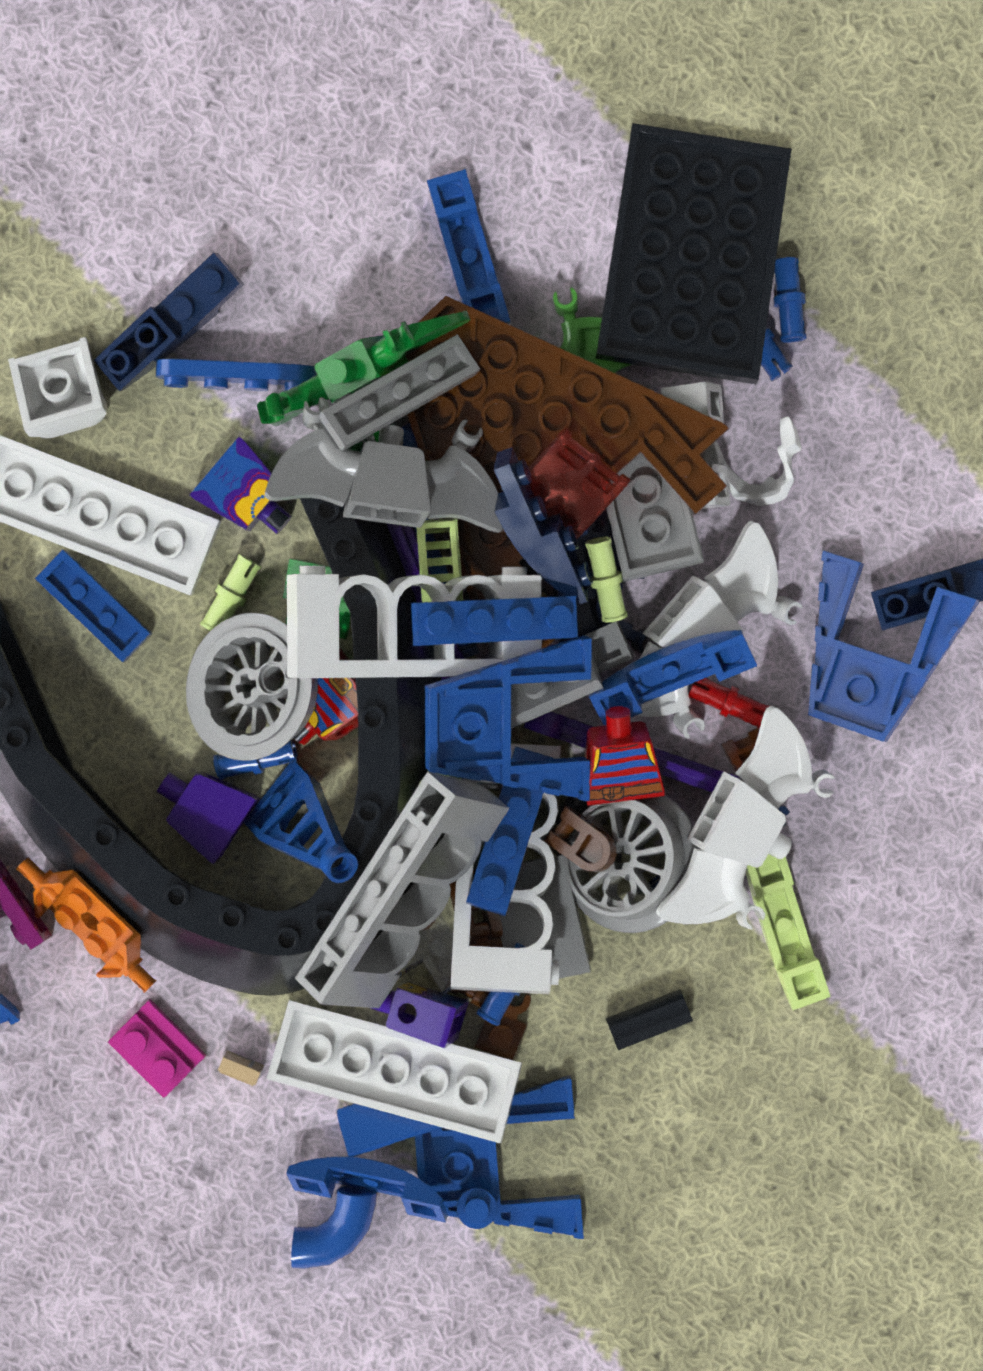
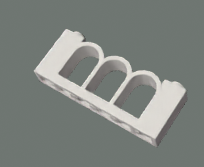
M300 566V574L287 575V677L457 676L542 649V640L489 642V658L454 659V644L434 645V659H397L398 601L404 590L410 586L416 585L424 589L432 602L456 601L461 590L468 585L479 589L487 600L540 598L541 575H527V567H502V575L488 577L481 575L453 578L446 584L441 583L434 577L411 575L397 578L387 585L379 578L365 574L339 578V574H325V566ZM354 585L365 587L376 600L378 660H339V606L346 590Z
M511 744V758L515 746L550 756L554 759L560 758L561 746ZM461 778L464 781L483 785L487 789L502 790L503 787L500 783ZM543 794L542 800L547 806L548 819L541 828L531 833L527 848L537 852L544 861L545 877L539 885L532 889L514 890L510 900L511 903L530 905L539 913L543 923L542 936L536 943L524 948L469 946L471 905L466 904L473 882V863L469 870L456 881L451 968L452 990L549 994L551 985H558L559 960H552V950L543 949L551 936L553 928L552 914L545 901L540 898L551 885L556 868L554 855L547 843L543 841L549 831L553 830L558 807L555 795Z

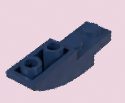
M213 252L156 307L150 306L93 361L119 391L125 390L155 368L156 360L168 357L220 313L219 308L244 283L220 254Z
M511 447L497 452L494 472L503 492L498 493L494 512L505 533L527 563L546 582L565 596H576L578 604L588 602L589 585L593 584V576L586 561L580 562L576 553L578 542L571 526L565 527L560 513L547 517V510L540 495L534 496L529 485L532 483L529 467L524 459L518 460L514 448Z
M983 558L872 591L871 596L882 631L925 619L937 587L977 599L979 602L983 601Z

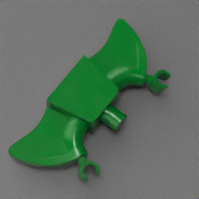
M468 312L453 313L407 325L406 321H403L399 328L390 332L387 329L383 330V335L362 338L316 363L314 367L317 376L279 394L271 393L266 397L265 401L257 403L260 422L273 426L286 423L303 413L305 401H307L309 408L318 405L320 398L330 400L333 404L408 363L405 355L471 321Z

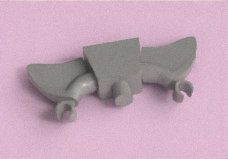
M324 398L319 399V412L310 410L307 401H305L302 417L303 424L315 431L297 440L281 456L265 490V497L269 501L315 498L341 507L345 504L343 517L418 528L422 527L427 517L428 519L457 518L493 532L499 533L503 530L494 512L498 496L497 489L484 468L468 453L476 447L483 434V430L480 428L475 436L467 434L464 426L468 420H463L452 438L454 446H450L441 459L425 461L424 452L420 448L403 446L404 430L395 425H388L379 430V441L365 442L360 452L351 448L341 452L319 418L321 411L329 407L327 400Z

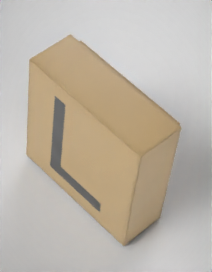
M227 1051L222 1058L218 1071L221 1074L253 1086L258 1082L265 1065Z

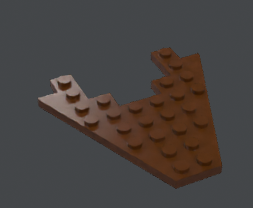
M445 296L418 321L422 322L467 311L471 319L468 323L405 355L408 362L458 334L480 368L475 376L407 414L418 448L424 452L425 461L441 459L448 448L454 446L452 438L463 420H468L464 426L467 434L475 436L480 428L483 430V434L476 447L468 453L484 468L498 493L503 492L494 472L497 452L511 447L514 448L518 460L524 459L529 467L532 477V483L529 485L534 495L582 451L591 458L609 480H612L642 453L695 514L727 487L725 482L700 456L729 430L724 423L448 296ZM457 519L462 576L481 575L488 577L502 575V567H524L521 563L524 558L517 551L504 529L497 533L468 521ZM447 532L448 538L450 540V532ZM468 585L465 588L469 600H487L476 587ZM541 586V597H551ZM543 639L542 648L548 647L556 639Z

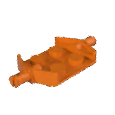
M27 857L16 868L34 885L35 917L39 919L50 909L55 914L57 922L63 928L72 930L83 941L85 949L92 956L101 958L106 963L96 974L98 978L128 976L143 993L157 981L139 965L143 960L140 957L141 935L74 870L60 872L49 870L45 874L30 857Z

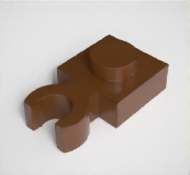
M526 993L523 1001L518 1005L510 1003L500 1020L499 1026L485 1020L475 1047L498 1057L513 1060L527 1026L526 1022L518 1020L517 1017L528 1009L531 995Z

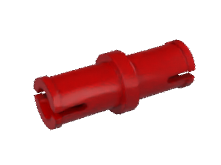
M707 678L694 682L688 693L690 698L720 710L719 715L727 717L729 714L756 726L758 729H760L766 708L770 706L738 693L739 688L731 686L729 689Z

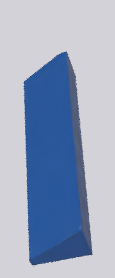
M355 1103L337 1110V1118L349 1157H355L441 1128Z

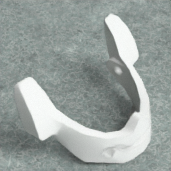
M786 416L780 419L782 445L778 446L777 450L784 465V471L778 479L775 480L771 476L760 485L747 483L731 470L723 457L717 441L705 450L703 454L704 460L708 464L727 466L729 491L735 499L756 506H765L782 501L787 497L794 482L792 456L801 451L802 446L797 429L790 417Z

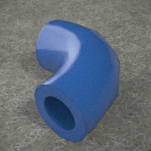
M350 1186L338 1188L334 1212L326 1222L314 1227H294L291 1268L305 1269L331 1265L353 1252L370 1230L376 1207L377 1192Z

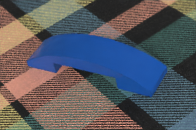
M466 169L427 180L461 302L510 324V317L495 274Z
M742 630L706 634L662 648L629 664L602 682L603 689L589 694V698L603 725H606V710L611 707H627L630 709L632 718L643 713L641 704L714 674L720 682L757 667V663Z
M325 1157L290 1165L286 1172L295 1191L332 1198L336 1184L401 1197L407 1215L445 1223L448 1217L443 1199L430 1186L414 1175L383 1162L358 1157Z

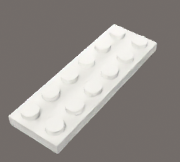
M0 435V522L193 596L221 524L220 520Z
M289 1000L267 1080L502 1144L522 1063L454 1044L442 1048L394 1031L383 1025Z

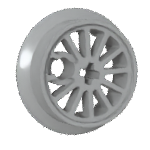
M261 613L236 615L214 627L198 646L192 658L186 682L188 712L192 724L201 739L218 754L241 761L256 760L269 756L298 735L306 726L313 713L318 691L317 678L287 677V625L275 617ZM256 644L255 659L250 650V646ZM270 646H272V647H274L275 649L273 650V652H272V654H271V656H270V658H269ZM238 655L244 666L243 669L234 664V660ZM281 671H283L284 673V683L282 687L280 685L282 675H279ZM228 672L234 675L231 685H225ZM231 692L234 699L225 704L224 694ZM275 705L281 709L279 714ZM241 709L235 722H233L231 715ZM266 719L269 723V727H266ZM252 720L251 733L246 734L245 731Z
M666 795L589 805L582 815L614 840L616 858L607 870L599 872L590 879L589 871L581 869L563 856L565 876L573 891L575 902L594 922L617 932H645L665 924L668 921L659 918L656 910L684 877L694 848L700 849L687 840L694 827L689 817L675 801ZM631 810L632 813L624 833L621 814ZM646 816L652 823L636 838L642 817ZM608 818L611 820L613 837L603 826ZM576 829L569 838L572 844L580 833ZM660 832L664 844L646 849L644 845ZM630 854V862L622 863V855ZM666 854L664 869L649 864V856ZM645 871L652 872L661 877L655 889L643 877ZM622 879L630 882L631 892H627L622 900L618 896L617 886ZM602 883V890L604 895L603 897L600 895V891L597 889Z

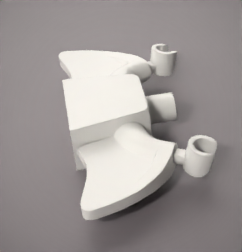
M754 521L747 522L729 556L718 568L704 577L705 581L694 575L688 580L643 632L646 637L658 645L648 642L639 659L662 649V647L665 648L694 637L730 630H742L743 632L738 621L752 612L767 615L771 613L773 617L789 625L797 623V621L788 618V611L793 606L802 608V605L786 596L777 597L778 571L775 555L765 532L758 523ZM688 685L641 704L643 713L637 715L642 717H660L676 713L673 723L686 738H690L687 728L692 722L695 723L700 731H703L705 727L703 720L689 708L691 700L688 694Z
M774 706L766 708L754 749L735 773L739 779L726 772H723L687 838L689 842L700 849L694 848L684 877L656 910V914L662 920L681 924H702L721 920L736 913L738 923L742 927L751 930L753 928L746 919L749 911L754 910L756 916L764 920V910L749 904L750 896L743 885L747 865L756 868L760 867L768 854L777 859H783L789 853L792 841L790 837L780 833L786 822V816L778 810L779 807L790 796L794 794H807L810 789L814 790L820 797H830L833 792L830 789H819L818 785L824 778L835 779L831 773L823 769L817 770L812 774L810 757L804 740L795 725L780 709Z

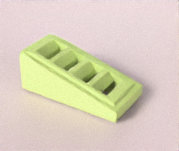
M457 518L428 520L423 523L421 528L416 527L420 575L434 577L440 582H448L453 578L462 577ZM450 532V540L426 542L425 534ZM451 548V557L427 558L426 550ZM452 565L453 573L428 575V567ZM421 588L422 603L432 602L428 593ZM463 590L457 596L456 601H463Z

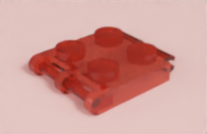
M564 428L529 466L532 483L529 485L534 496L540 495L547 510V517L560 513L565 527L571 526L578 539L626 488L630 478L625 474L619 476L600 461L602 457L596 451L590 453L571 438L573 434L571 431Z

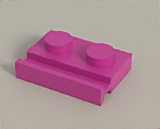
M151 999L108 1041L163 1098L206 1056Z

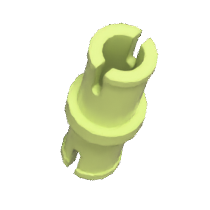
M608 536L594 538L585 542L593 573V584L591 587L597 591L602 614L601 619L605 623L620 621L628 617L620 583L623 582V576L621 571H617L611 544L612 540Z
M238 554L237 560L223 585H217L215 589L217 595L204 619L201 620L200 625L211 631L221 622L233 617L238 606H243L247 599L244 595L262 566Z

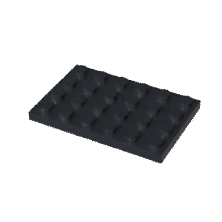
M632 123L595 359L757 384L760 375L791 148Z

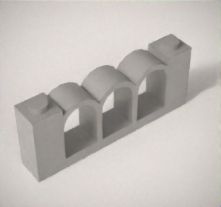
M427 772L295 979L322 1005L380 1008L401 976L397 972L405 967L414 956L419 946V931L430 925L444 910L450 897L451 888L449 884L457 881L473 865L480 852L481 841H489L508 812L509 807L483 785ZM442 833H445L442 840L438 843L436 847L433 848ZM414 882L410 889L402 896L409 883ZM383 930L377 939L373 941L378 931Z

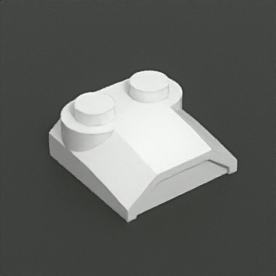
M86 337L80 338L76 342L21 358L8 359L23 427L29 437L54 438L85 429L101 422L107 414V402L101 392Z

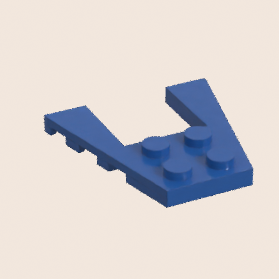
M823 550L821 559L823 561L822 582H819L818 601H820L818 626L816 625L814 639L816 641L815 664H812L808 715L876 740L887 742L978 606L979 600L937 587L911 663L908 664L838 640L864 563Z
M580 636L426 685L425 768L433 773L476 781L485 780L500 783L503 786L538 790L541 793L556 796L565 795L576 797L583 801H590V760L586 757L511 762V684L591 680L592 638Z
M571 1075L515 1093L507 1124L575 1119ZM442 1127L415 1136L418 1178L430 1186L443 1199L448 1216L459 1218L457 1215V1202L460 1195L469 1188L481 1187L490 1191L496 1199L497 1214L493 1220L494 1224L508 1227L509 1225L532 1228L537 1232L548 1234L555 1232L572 1235L577 1239H584L580 1195L500 1200L496 1142Z

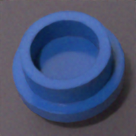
M473 1187L460 1195L457 1202V1215L464 1225L473 1229H481L490 1225L495 1219L497 1202L490 1191L481 1187Z

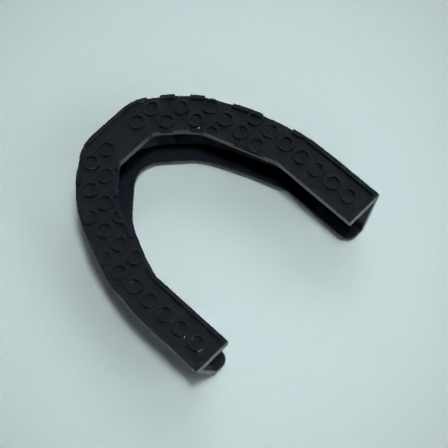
M366 438L349 448L360 452L364 443L367 442ZM300 498L333 574H339V578L365 574L377 577L387 585L397 578L407 576L386 523L343 517L345 504L341 507L321 499ZM354 585L346 590L343 595L351 614L354 660H378L376 600L365 587ZM410 586L404 590L398 601L397 659H434V645L413 646L411 603H417ZM1 599L0 791L28 835L59 872L74 870L141 935L140 948L146 953L187 975L231 990L266 996L293 993L305 989L295 977L405 808L419 783L428 772L425 768V686L441 681L442 677L355 678L358 706V786L354 809L342 839L346 848L356 857L358 867L353 877L343 883L332 882L325 876L322 884L312 897L288 909L268 910L256 907L187 882L171 872L136 833L111 809L87 780L75 769ZM442 833L433 848L438 845V843L444 837L445 833ZM343 857L335 860L331 867H338L342 863ZM414 882L409 883L402 896L410 889ZM383 930L378 931L373 941L377 939Z

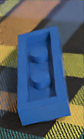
M62 549L35 578L121 662H126L153 634L66 550Z

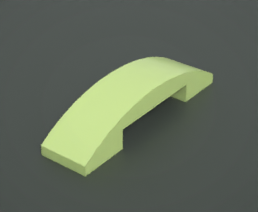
M768 854L760 867L756 868L747 865L745 872L753 903L765 912L764 920L759 919L791 1009L796 1010L831 997L819 959L814 955L792 887L794 881L786 856L783 859H777Z

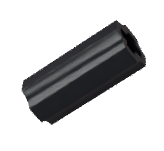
M681 989L608 1017L606 1021L617 1049L621 1050L693 1022Z

